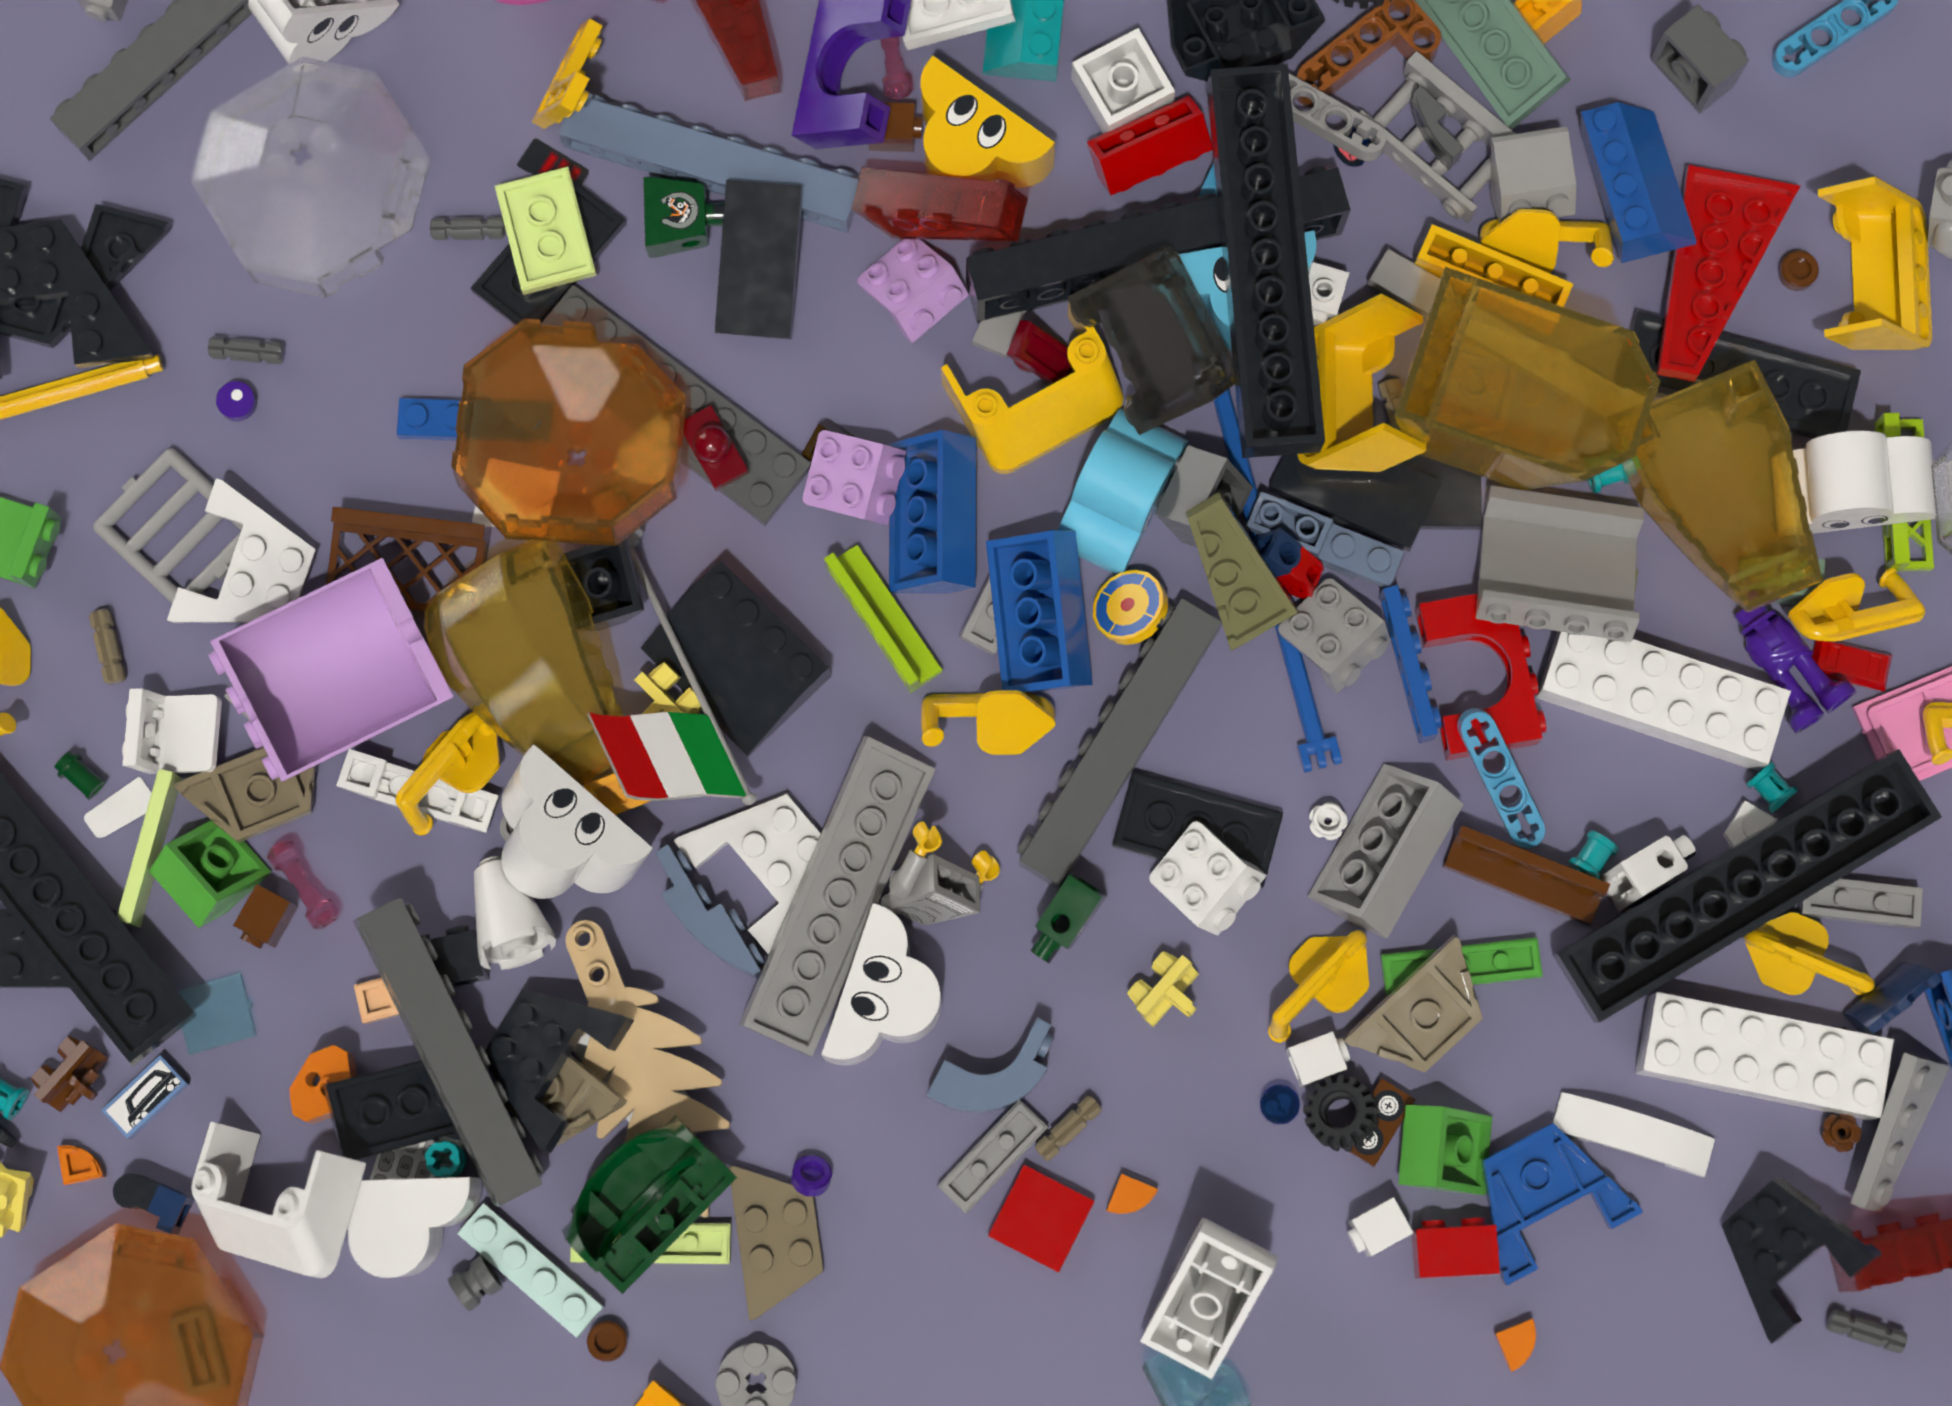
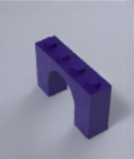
M819 0L791 136L814 149L884 142L890 107L868 93L841 95L840 81L847 61L859 47L872 40L905 36L911 0Z

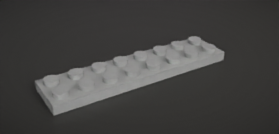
M863 736L739 1025L813 1057L853 963L872 904L878 905L935 768L869 736Z

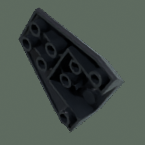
M1167 0L1171 50L1185 76L1208 82L1210 69L1277 65L1292 59L1325 22V16L1315 0Z

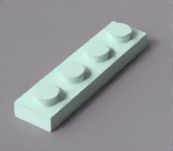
M483 1203L457 1233L576 1338L580 1337L604 1308L600 1302L486 1203Z

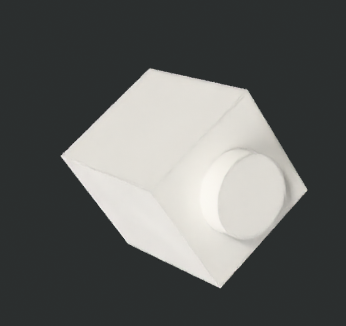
M1333 1031L1289 1047L1286 1050L1299 1088L1323 1080L1325 1077L1344 1072L1347 1069L1345 1062L1350 1060L1344 1040L1342 1038L1336 1039Z
M1394 1197L1348 1221L1352 1229L1347 1232V1235L1358 1253L1364 1251L1367 1257L1373 1256L1413 1234Z

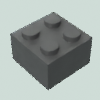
M1699 4L1664 31L1650 59L1699 114L1734 87L1749 61L1744 47L1737 40L1730 39L1721 29L1720 22L1716 16L1709 11L1705 12Z
M1187 445L1183 456L1175 463L1173 477L1166 491L1158 499L1155 515L1182 543L1197 547L1186 511L1220 492L1238 519L1253 487L1227 458Z

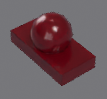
M1020 320L1006 354L1013 359L1014 364L1019 370L1034 373L1050 385L1070 375L1073 371L1068 361V348L1032 322Z
M711 405L677 423L715 491L749 473L729 434L724 429Z

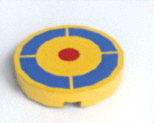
M1140 570L1124 571L1110 578L1099 589L1093 602L1092 617L1097 629L1109 640H1113L1121 645L1137 644L1151 637L1158 630L1157 625L1160 623L1161 618L1165 619L1168 612V596L1163 585L1150 573Z

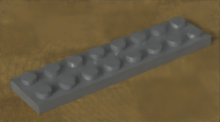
M574 285L526 342L528 348L712 486L677 424L711 405L749 471L747 475L718 491L764 526L767 525L810 470L811 463Z

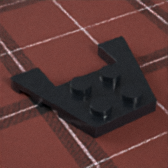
M523 989L486 1047L485 1053L491 1065L488 1067L496 1081L500 1082L508 1100L538 1147L545 1152L552 1153L570 1124L568 1120L542 1102L554 1079L584 1032L607 1049L616 1051L634 1020L620 1014Z
M1782 1177L1770 1181L1721 1224L1767 1339L1771 1344L1780 1340L1803 1321L1778 1289L1777 1285L1821 1247L1826 1246L1849 1278L1858 1275L1882 1255L1879 1249L1871 1243L1866 1245L1853 1236L1854 1231L1844 1223L1837 1224L1820 1211L1821 1206Z

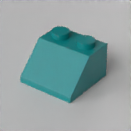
M1012 0L1016 21L987 29L982 75L1057 82L1064 0Z

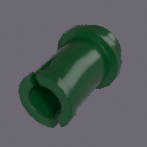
M68 751L54 766L58 771L57 776L60 779L65 777L90 800L101 791L106 782L81 761L82 756L79 753L74 754Z

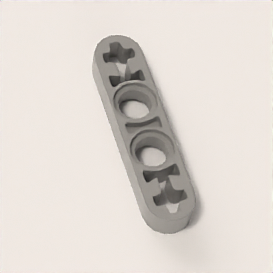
M1289 73L1293 121L1363 161H1373L1382 155L1387 139L1384 129L1379 124ZM1298 97H1307L1313 102L1314 107L1307 112H1302L1294 107L1293 101ZM1337 115L1345 120L1346 126L1341 130H1333L1326 125L1325 120L1329 116ZM1352 126H1356V133L1353 132L1352 138H1348V136L1351 133ZM1369 136L1375 138L1374 144L1371 143L1368 147L1362 145L1363 139L1366 140Z

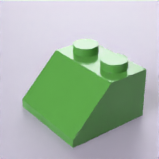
M212 821L167 843L149 869L151 875L198 928L226 914L249 894L256 884L259 885L271 873L268 867L244 841L237 843Z
M1406 1105L1398 1185L1486 1196L1481 1159L1489 1156L1492 1116L1444 1106Z

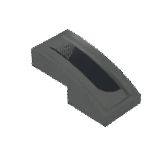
M1420 85L1415 90L1411 102L1415 121L1430 150L1449 171L1460 160L1464 147L1442 127L1448 111Z

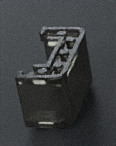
M1164 245L1090 282L1067 297L1071 313L1078 323L1089 328L1099 323L1102 324L1106 341L1110 346L1114 347L1122 363V371L1125 377L1132 382L1136 389L1126 398L1124 413L1128 422L1135 427L1138 435L1215 400L1235 385L1233 359L1180 256L1171 246Z

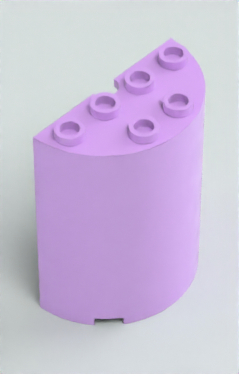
M383 558L210 641L215 651L209 653L208 656L218 675L226 672L232 686L225 690L238 715L243 712L247 713L250 721L243 725L255 748L258 749L264 746L268 756L261 760L271 780L279 777L281 782L292 778L454 698Z

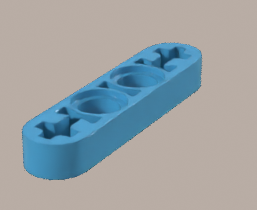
M1844 0L1784 40L1773 54L1772 65L1774 70L1784 77L1799 75L1889 15L1899 0L1879 1L1870 10L1867 4L1872 0ZM1845 10L1856 11L1860 16V24L1857 26L1846 25L1841 19V13ZM1815 30L1826 31L1830 36V44L1827 46L1816 45L1811 39V33ZM1803 45L1805 51L1800 54L1795 63L1793 61L1786 63L1783 60L1786 53L1793 55Z
M1472 708L1466 710L1458 719V733L1508 835L1522 848L1537 846L1545 836L1544 822L1494 720L1482 709ZM1477 718L1481 723L1486 722L1481 727V731L1488 743L1481 745L1478 737L1473 732L1467 733V730L1472 728L1471 720ZM1492 751L1500 752L1503 755L1501 767L1495 771L1485 770L1483 767L1485 755ZM1508 785L1517 786L1520 791L1518 800L1511 805L1502 804L1499 799L1501 790ZM1520 811L1530 825L1535 824L1530 828L1532 835L1529 837H1525L1522 833L1517 834L1522 828L1514 814Z

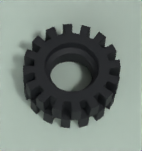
M1337 1074V1079H1332L1331 1076L1325 1077L1326 1083L1320 1085L1317 1082L1312 1086L1316 1091L1313 1095L1308 1092L1305 1098L1308 1101V1106L1303 1105V1113L1307 1117L1304 1119L1307 1127L1325 1147L1329 1146L1334 1151L1339 1152L1340 1148H1343L1346 1152L1353 1151L1352 1146L1354 1145L1361 1148L1365 1145L1363 1140L1366 1137L1371 1140L1374 1136L1373 1127L1378 1128L1379 1125L1377 1114H1380L1379 1107L1375 1103L1376 1099L1363 1083L1361 1084L1352 1076H1350V1079L1341 1074ZM1340 1099L1350 1100L1356 1107L1354 1120L1345 1127H1335L1327 1119L1328 1108L1333 1102Z

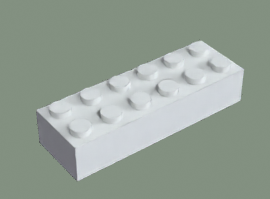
M1557 631L1536 698L1759 772L1769 764L1791 691L1632 639V642L1612 641L1602 637L1572 635L1568 632Z
M1656 992L1648 996L1635 1074L1838 1115L1840 1113L1847 1114L1854 1118L1871 1121L1882 1116L1894 1039Z

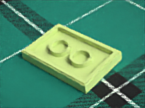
M568 167L495 186L523 295L597 276Z

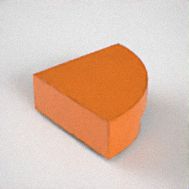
M70 1145L57 1146L63 1185L68 1186L106 1177L100 1161L89 1151Z
M1121 1174L1106 1211L1114 1214H1127L1138 1211L1154 1198L1158 1189Z
M1533 1319L1494 1333L1510 1372L1521 1367L1533 1352L1536 1342V1328Z

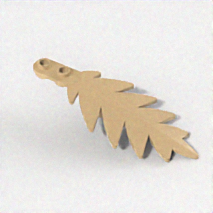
M582 920L573 924L566 934V947L588 1000L587 1006L620 1014L634 1020L616 1051L607 1049L592 1037H590L582 1064L602 1080L613 1070L608 1085L628 1100L623 1107L598 1122L597 1137L604 1139L632 1111L633 1114L629 1121L625 1142L643 1132L665 1126L675 1115L693 1133L729 1129L731 1126L730 1122L714 1110L688 1096L673 1092L719 1087L723 1084V1081L706 1069L686 1059L657 1050L700 1045L703 1042L702 1038L669 1018L638 1008L639 1006L658 1003L659 998L645 990L625 987L604 931L598 924L590 920ZM583 933H589V943L585 946H580L579 937ZM602 968L604 970L603 979L599 982H594V971ZM709 1207L701 1214L702 1217H709Z

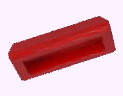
M1815 640L1812 658L1830 679L1848 681L1853 685L1885 692L1893 654L1838 641Z

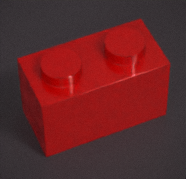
M1485 1218L1461 1219V1227L1448 1228L1445 1227V1220L1421 1221V1229L1412 1230L1415 1279L1500 1274L1496 1225H1485Z

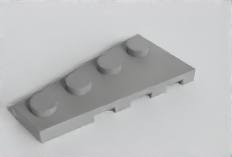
M1908 1053L1903 1054L1850 1204L1865 1210L1882 1212L1883 1207L1890 1201L1893 1186L1950 1066Z

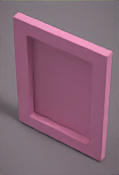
M1952 666L1852 707L1862 733L1865 735L1876 760L1889 752L1900 749L1919 781L1952 768V758L1941 765H1934L1931 762L1932 755L1928 747L1923 722V710L1929 703H1952ZM1943 728L1948 749H1952V728Z

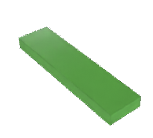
M1538 938L1465 945L1461 948L1473 985L1543 977ZM1437 949L1381 955L1380 961L1385 995H1389Z

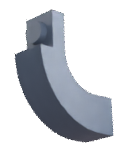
M1037 1018L1017 1058L1011 1065L1000 1072L989 1075L974 1074L944 1060L926 1095L927 1098L949 1109L973 1114L999 1111L1014 1105L1019 1100L1021 1101L1036 1088L1047 1072L1048 1067L1036 1062L1035 1059L1037 1055L1045 1058L1055 1038L1048 1034L1051 1024Z

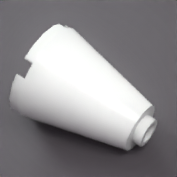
M493 856L482 860L479 863V867L473 873L477 951L479 952L478 959L480 965L485 969H491L489 963H499L501 970L523 966L544 956L542 952L544 947L549 944L552 950L556 945V937L533 897L521 893L508 881L502 868L501 857Z

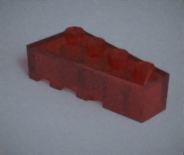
M690 0L703 21L712 42L721 54L744 100L747 101L781 93L779 77L760 1Z
M862 167L851 210L892 239L1018 241L1028 198L1015 188L1014 183L1004 179L985 181Z
M1937 1212L1914 1217L1916 1225L1901 1228L1900 1221L1877 1225V1234L1864 1237L1861 1230H1855L1852 1234L1866 1245L1871 1243L1879 1249L1882 1255L1858 1275L1849 1278L1829 1252L1839 1292L1862 1291L1870 1289L1871 1286L1904 1281L1906 1277L1926 1276L1942 1272L1943 1269H1952V1217L1940 1220L1939 1213Z

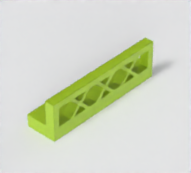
M1884 413L1874 423L1875 432L1884 434L1886 438L1900 437L1901 430H1913V436L1924 438L1923 419L1900 420V413ZM1931 519L1918 521L1912 528L1908 525V522L1882 525L1885 571L1889 568H1895L1897 572L1932 571L1934 569ZM1919 526L1921 530V536L1916 532ZM1909 537L1922 547L1923 561H1910Z
M858 545L839 557H836L833 552L824 558L827 571L910 694L943 673L941 667Z

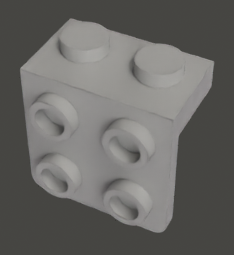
M1334 579L1324 580L1315 589L1313 596H1308L1296 608L1298 613L1283 621L1278 627L1281 637L1320 668L1326 685L1336 694L1345 686L1352 685L1359 678L1361 670L1372 659L1376 660L1384 654L1388 643L1391 641L1385 621Z

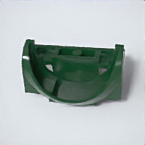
M675 1115L665 1126L643 1132L626 1141L597 1167L584 1185L576 1202L571 1221L562 1229L566 1241L596 1273L599 1271L623 1294L737 1177Z

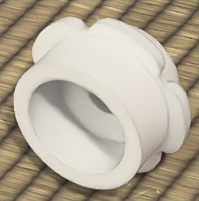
M1325 802L1322 806H1315L1309 815L1311 820L1310 829L1318 838L1325 837L1326 840H1335L1341 836L1342 829L1347 827L1348 819L1346 813L1340 809L1338 804L1333 802ZM1325 818L1331 819L1330 825L1324 823Z

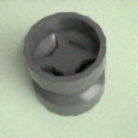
M481 1255L470 1263V1270H466L463 1273L456 1272L447 1279L453 1292L468 1311L480 1305L481 1298L485 1294L494 1295L503 1289L500 1279Z

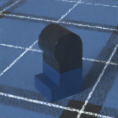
M132 1173L119 1177L114 1183L112 1190L113 1198L121 1207L143 1209L160 1217L156 1228L175 1235H179L195 1200L194 1197L156 1180Z

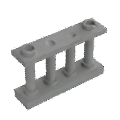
M1416 51L1405 65L1403 76L1405 77L1406 84L1374 118H1371L1363 110L1360 114L1379 124L1384 129L1387 140L1383 153L1440 200L1443 209L1455 219L1461 218L1468 224L1477 209V206L1471 200L1491 179V156L1458 191L1442 177L1447 169L1438 159L1430 167L1413 153L1424 141L1418 126L1402 143L1385 129L1386 126L1409 103L1414 96L1415 90L1421 85L1448 111L1446 117L1450 118L1452 116L1463 125L1464 131L1456 138L1464 147L1462 154L1474 141L1479 142L1481 140L1491 149V138L1516 133ZM1369 136L1366 140L1363 139L1362 142L1369 146L1371 143L1374 144L1375 138Z

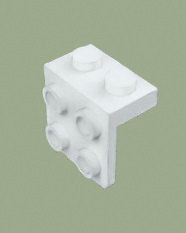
M143 688L129 689V700L126 706V733L122 746V766L148 774H157L160 769L174 773L212 772L216 768L222 705L220 697L212 694L163 696Z
M1195 821L1189 825L1152 871L1149 879L1197 927L1218 936L1232 925L1236 918V913L1243 904L1258 893L1261 882L1267 875L1256 865L1237 856L1204 824Z

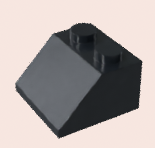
M620 535L554 556L572 631L593 633L626 623L645 610L626 535Z

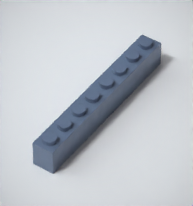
M590 93L579 112L573 111L569 118L565 117L559 133L564 148L666 179L701 183L705 185L706 191L725 196L726 180L802 186L801 219L845 233L849 232L862 194L861 181L856 179V176L849 171L835 169L832 172L822 169L817 162L810 159L800 158L799 161L789 159L782 152L773 148L765 147L763 150L750 147L746 141L740 138L730 136L726 140L713 136V133L704 127L692 126L691 129L683 127L670 117L657 115L656 118L642 114V111L634 106L622 104L620 107L610 105L602 97Z

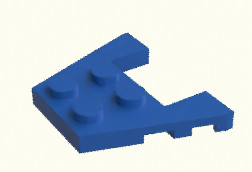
M1549 1123L1481 1159L1491 1223L1496 1225L1500 1275L1504 1285L1508 1286L1539 1269L1520 1234V1230L1590 1193L1609 1229H1613L1643 1213L1641 1207L1634 1200H1631L1609 1176H1606L1554 1123Z

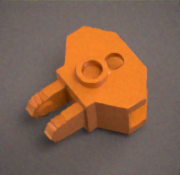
M331 1045L311 1053L289 1088L292 1114L310 1124H316L331 1118L323 1085L356 1077L355 1055L336 1045ZM319 1075L320 1081L317 1086H314V1079Z

